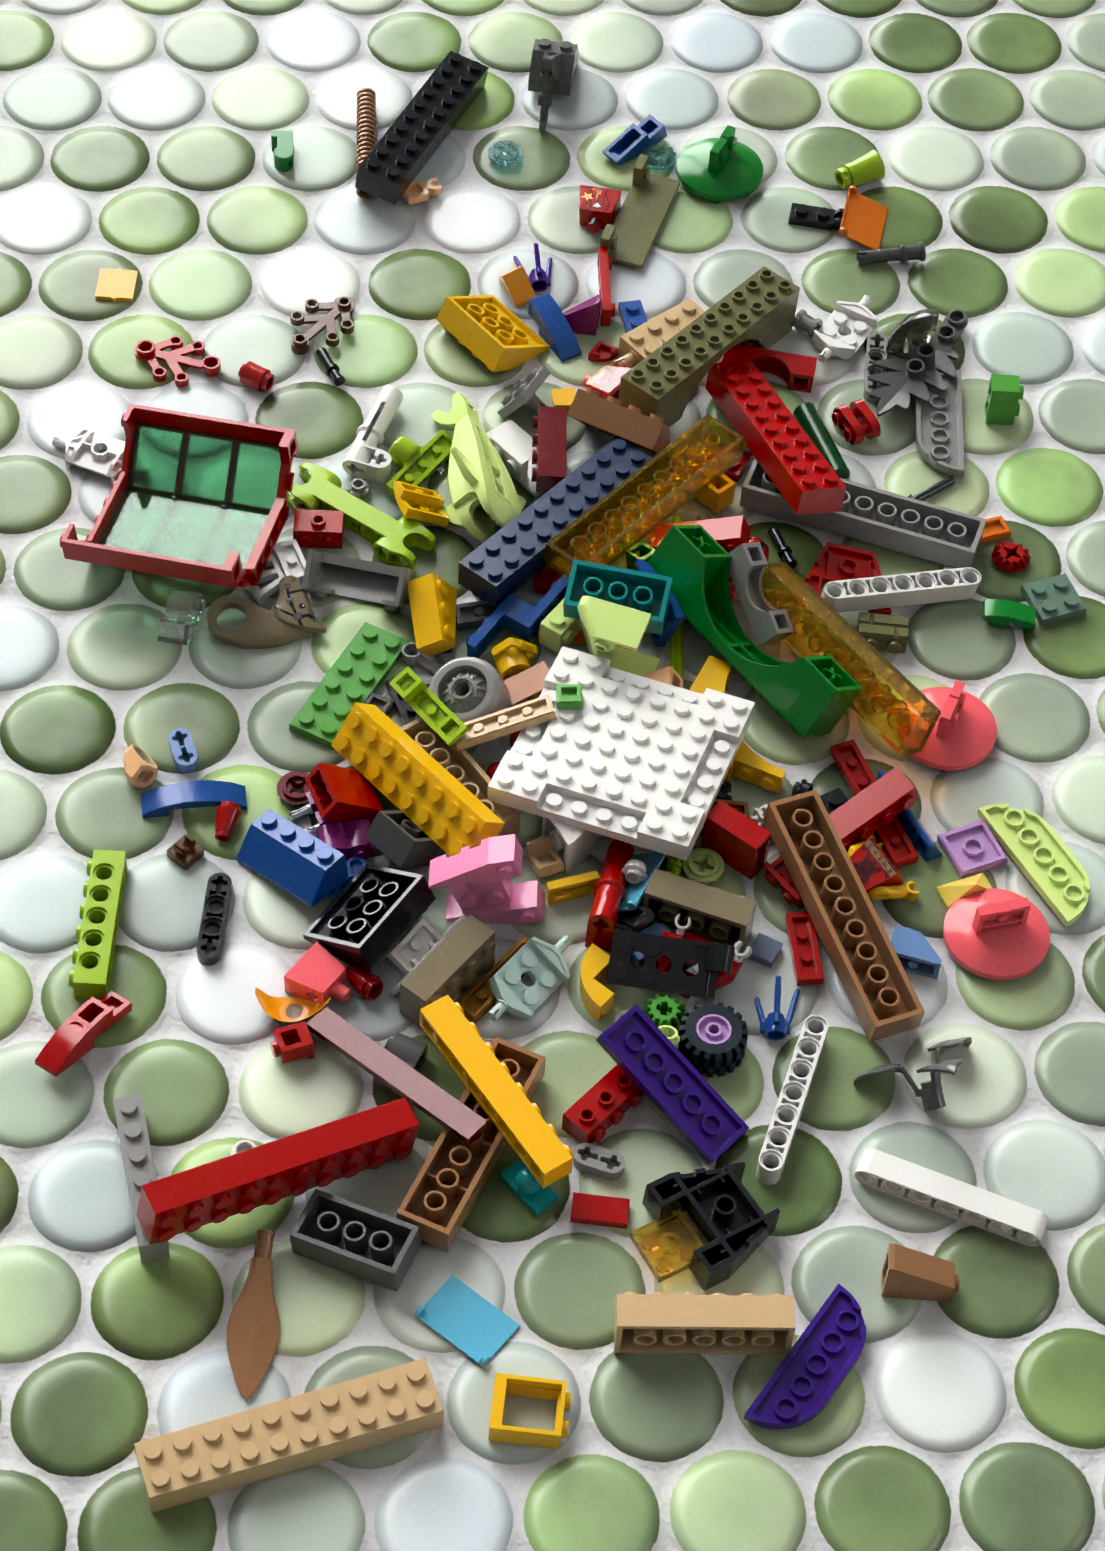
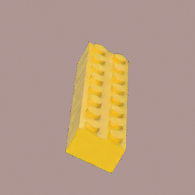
M354 703L331 746L451 857L459 854L463 847L470 846L475 848L481 845L482 840L499 835L505 823L376 705Z

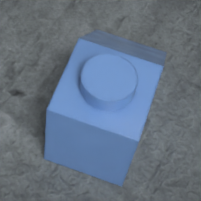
M895 926L891 943L904 970L937 979L942 960L924 935L908 927Z

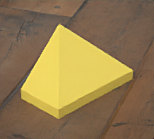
M982 872L936 887V892L946 909L949 910L957 899L992 887Z

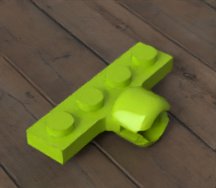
M441 429L422 447L405 436L399 437L390 447L389 454L391 455L392 462L401 467V470L385 485L384 490L395 497L393 488L395 480L420 487L450 457L453 436Z

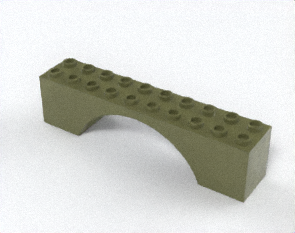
M762 267L621 376L618 400L621 401L620 405L626 408L629 405L638 407L643 410L641 414L650 417L651 413L664 418L663 423L670 428L681 419L691 396L704 376L728 350L745 340L750 341L759 348L768 349L793 329L792 323L796 313L800 287L768 268Z

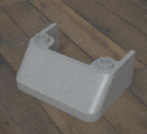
M309 549L301 588L313 590V596L327 598V593L385 604V610L398 612L399 607H405L408 598L407 582L414 579L415 570Z

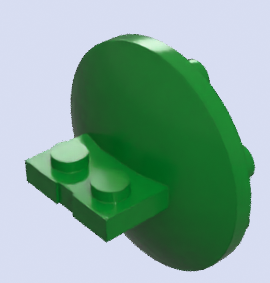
M727 125L720 138L696 141L685 147L679 154L676 163V174L680 183L692 196L710 200L712 203H720L721 201H733L749 197L759 187L763 176L761 159L751 148L737 142L735 127Z

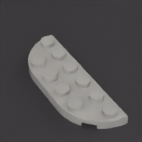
M956 370V379L939 372L945 383L946 391L941 392L926 384L930 402L926 403L918 398L915 399L916 446L923 459L932 467L944 472L948 476L963 477L965 467L961 370Z

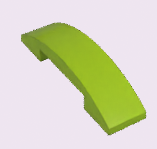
M408 666L389 683L448 746L454 744L469 730Z

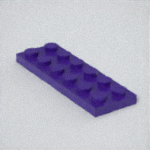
M637 1004L596 1039L600 1046L709 1165L749 1129L746 1123Z

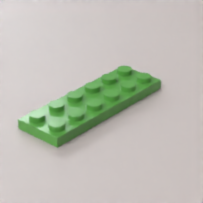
M365 622L289 723V730L334 750L331 744L354 703L364 704L372 692L376 693L402 657V647L409 643V641Z

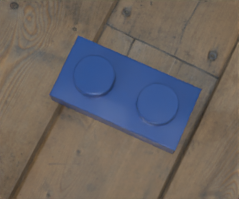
M641 300L618 302V311L626 333L648 321Z

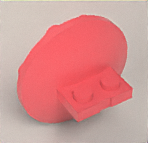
M956 680L953 688L932 687L920 690L909 696L899 708L895 723L896 735L902 748L917 763L939 769L943 772L973 767L985 760L991 753L997 737L995 718L980 699L964 691L965 683Z
M987 888L986 890L959 898L951 905L946 913L943 924V939L948 952L961 967L979 977L991 979L992 981H1001L1026 976L1043 962L1050 943V931L1043 914L1027 897L1024 898L1008 890Z

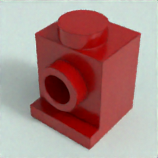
M305 1021L273 1030L274 1041L270 1042L274 1058L280 1057L282 1064L305 1057L309 1059L314 1058V1043Z

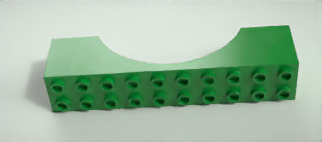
M672 525L647 563L659 575L673 577L672 593L679 603L685 619L695 626V630L700 635L705 636L711 642V647L720 652L727 659V663L731 667L737 669L743 675L746 683L754 686L760 692V697L769 702L781 718L786 719L793 726L792 729L796 734L802 737L830 734L863 688L831 655L802 657L790 663L778 660L760 650L741 628L732 607L729 592V569L732 556L701 525Z

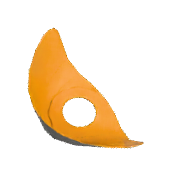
M255 988V995L263 1010L282 1027L303 1021L307 1023L331 999L329 998L324 1003H317L299 997H273L267 995L259 988ZM292 1004H298L303 1009L301 1016L295 1019L289 1018L286 1015L287 1007Z

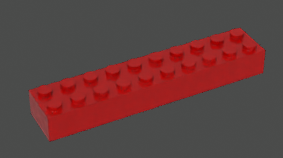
M721 361L715 363L708 371L706 390L795 514L807 515L841 511L846 490L845 484L753 361Z
M404 1097L141 1186L136 1216L150 1244L157 1241L165 1242L177 1234L194 1232L203 1225L212 1222H223L228 1217L238 1213L247 1214L256 1207L265 1204L273 1205L282 1198L291 1195L299 1196L308 1189L317 1186L325 1187L334 1180L343 1177L351 1178L366 1169L374 1170L381 1167L384 1163L393 1160L401 1161L411 1154L420 1124Z

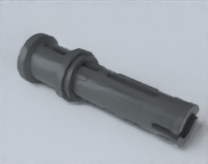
M919 242V244L905 245V243H902L894 248L857 251L858 265L899 261L903 264L910 260H920L923 262L926 258L924 242Z

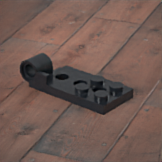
M614 929L606 983L714 999L718 972L731 974L735 946ZM639 952L644 955L645 963L642 967L634 968L630 965L629 959L633 953ZM666 956L671 959L672 967L669 971L661 972L657 969L656 962L660 957ZM692 960L698 963L699 971L696 975L687 976L684 973L683 966L687 961Z

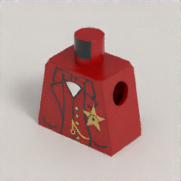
M580 185L579 224L586 226L590 233H598L600 229H605L607 224L612 225L620 210L621 190Z

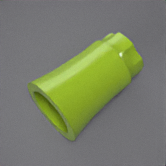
M875 150L869 151L862 157L843 165L835 171V180L841 189L885 177L883 160Z

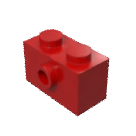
M295 509L293 539H296L299 547L342 549L344 511Z

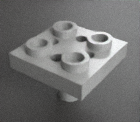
M544 366L537 372L532 370L524 380L521 378L512 387L514 392L507 394L502 399L501 403L503 405L497 413L504 419L524 404L536 415L538 414V406L548 407L536 396L535 392L550 375V371Z

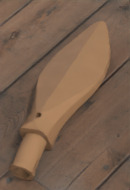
M257 1230L254 1257L250 1259L246 1282L232 1309L227 1325L229 1361L237 1389L244 1399L252 1395L269 1368L276 1352L280 1334V1321L272 1281L273 1260L271 1259L275 1232L270 1230Z

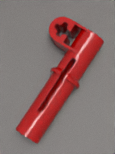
M617 839L609 843L600 879L594 885L595 890L593 894L595 898L588 919L585 947L587 948L595 944L603 951L611 952L619 906L624 901V894H626L624 887L626 879L622 868H624L629 860H632L634 852L630 843Z

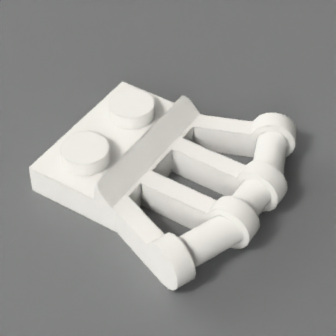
M296 539L275 545L265 569L270 567L273 569L263 571L258 584L272 581L262 589L258 586L242 587L255 596L254 599L259 604L265 603L269 596L279 590V581L283 577L292 575L303 582L306 560ZM238 547L236 549V552L240 554L242 568H245L254 547Z

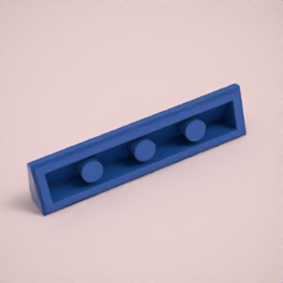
M883 770L878 771L876 780L885 775ZM911 808L903 810L896 815L904 831L926 862L942 856L941 851Z

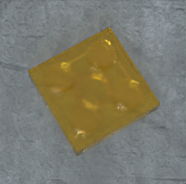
M681 1209L630 1232L632 1242L658 1283L689 1269L694 1250L704 1246Z

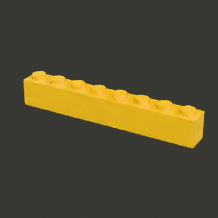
M446 995L420 1009V1026L541 1187L545 1188L572 1173L574 1156L571 1149L566 1144L563 1145L560 1142L555 1128L550 1123L547 1124L542 1118L539 1107L535 1103L531 1104L526 1097L523 1086L519 1082L515 1083L512 1079L507 1065L504 1062L500 1063L495 1057L491 1044L482 1040L477 1026L466 1019L461 1005L458 1002L454 1003L450 996Z

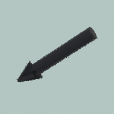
M949 476L915 496L910 494L908 497L925 501L954 485L955 479L953 476Z

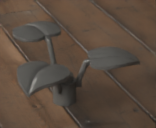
M972 1037L946 1040L927 1048L928 1052L935 1051L936 1064L916 1070L917 1073L930 1072L931 1075L930 1081L921 1083V1089L917 1087L905 1067L901 1066V1063L885 1064L870 1068L854 1080V1086L868 1076L900 1072L914 1090L915 1096H921L924 1111L943 1108L946 1106L941 1085V1072L955 1075L958 1067L964 1062L963 1059L941 1062V1054L947 1048L959 1045L969 1048L972 1043Z

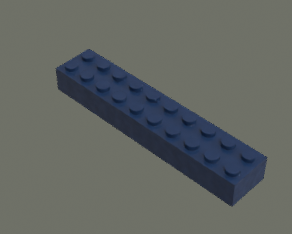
M615 437L459 562L458 583L494 607H497L510 593L513 594L653 479L654 458L620 437Z

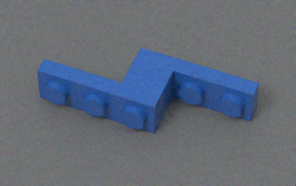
M563 574L558 581H554L548 593L544 597H540L535 606L510 593L496 607L490 617L487 616L483 620L477 632L472 633L466 641L467 657L480 658L504 629L530 642L539 632L540 623L565 597L569 576Z

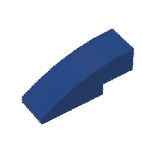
M649 114L639 125L636 126L632 123L602 152L617 165L626 163L639 157L640 154L649 151L667 136L665 125Z
M549 292L529 299L528 314L539 326L540 336L550 345V348L560 361L564 362L582 355L581 348L567 319Z

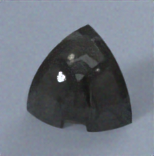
M937 309L919 310L903 318L892 330L887 341L886 351L909 353L911 341L929 343L931 331H936L939 317Z

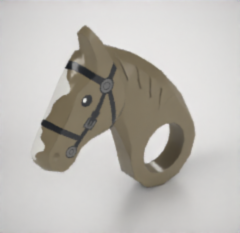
M292 575L283 577L279 581L280 595L271 610L262 608L238 595H224L213 601L207 611L208 630L214 638L243 649H267L288 645L305 638L309 634L325 633L327 627L316 623L312 605L305 590L301 588L302 582L299 578ZM234 608L242 611L246 615L247 620L239 629L226 630L217 623L218 615L226 609Z

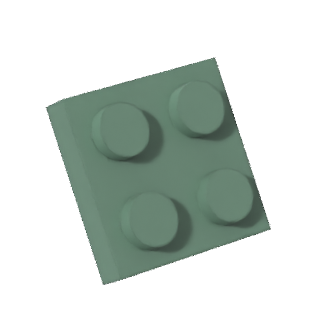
M1066 573L1022 584L1020 591L1028 605L1035 608V617L1041 626L1082 616L1086 613L1087 608Z

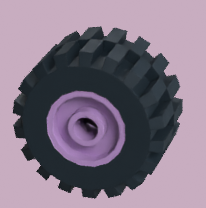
M706 1002L705 1006L699 1003L695 1005L694 1010L690 1008L686 1011V1016H683L678 1032L680 1037L678 1050L701 1075L705 1073L707 1077L712 1078L713 1074H718L719 1077L725 1076V1071L728 1073L733 1072L735 1066L739 1067L742 1063V1058H744L748 1038L746 1021H742V1015L739 1012L734 1013V1008L731 1006L723 1007V1003L717 1002V1005H712V1002Z

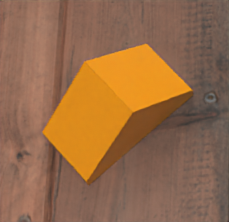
M518 266L498 276L516 308L529 303V299L536 297L522 266Z

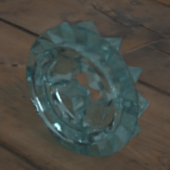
M512 141L496 142L490 146L488 151L489 159L492 160L493 164L499 163L500 167L507 165L510 168L511 164L518 165V162L522 161L523 158L522 148Z
M657 143L655 146L648 145L647 149L643 150V155L649 156L648 165L651 166V169L666 170L673 167L676 163V153L673 152L672 147L667 148L666 144L659 146Z

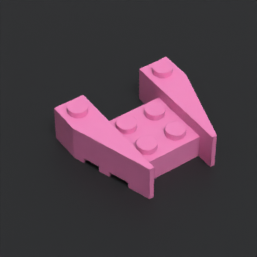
M515 834L490 837L482 840L481 845L475 848L466 846L461 848V852L449 857L445 854L430 860L429 889L449 886L451 893H447V921L455 922L464 915L467 918L470 914L483 923L530 925L544 921L545 894L538 880L514 884L510 880L511 877L522 876L523 849Z

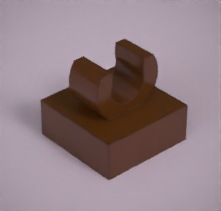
M188 834L184 835L166 850L167 857L185 871L204 856V849Z

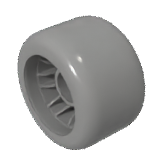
M460 657L449 661L435 673L429 689L463 723L510 708V693L507 685L495 668L480 658Z

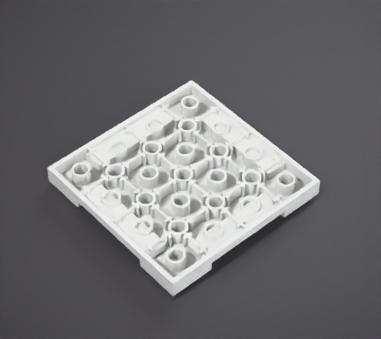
M562 646L544 680V688L539 696L542 697L549 694L557 718L520 731L510 751H506L488 785L487 800L687 861L753 719L755 702L706 688L704 694H700L611 668L609 659ZM581 684L583 709L557 710L556 685Z

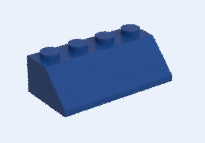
M268 809L251 823L237 855L238 862L311 908L349 876L343 853L271 809Z

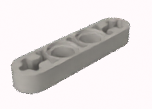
M881 332L870 333L866 343L863 396L872 403L880 402L878 399L869 397L872 386H877L876 389L885 386L868 380L870 373L886 372V369L874 366V361L871 359V357H879L881 360L887 359L888 338ZM875 342L879 343V348H875Z

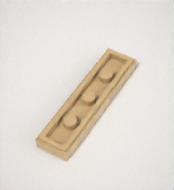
M549 694L465 722L464 724L469 730L456 741L458 751L556 719L557 717Z

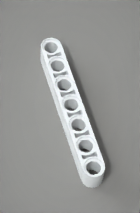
M963 567L830 581L825 585L818 603L822 611L834 614L965 600L974 596L982 577L977 569Z
M810 1015L804 1021L759 1155L756 1176L765 1185L776 1184L782 1176L822 1054L828 1031V1022L820 1015ZM765 1166H772V1167H774V1168H773V1169H770V1168H767V1167H765Z
M867 1148L863 1151L854 1173L855 1179L861 1184L1029 1247L1040 1245L1048 1223L1047 1215L1040 1210L876 1149Z

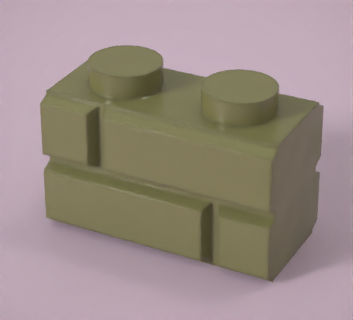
M859 612L856 648H863L867 651L885 650L890 653H905L908 642L909 617Z

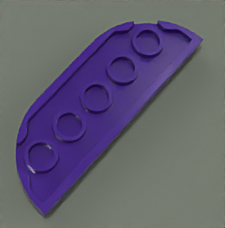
M840 1284L835 1287L746 1411L745 1420L770 1429H789L803 1425L822 1412L852 1370L864 1347L866 1326L858 1302Z

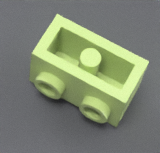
M564 598L540 623L539 643L558 654L562 646L566 647L570 644L574 637L582 630L579 619L564 617Z

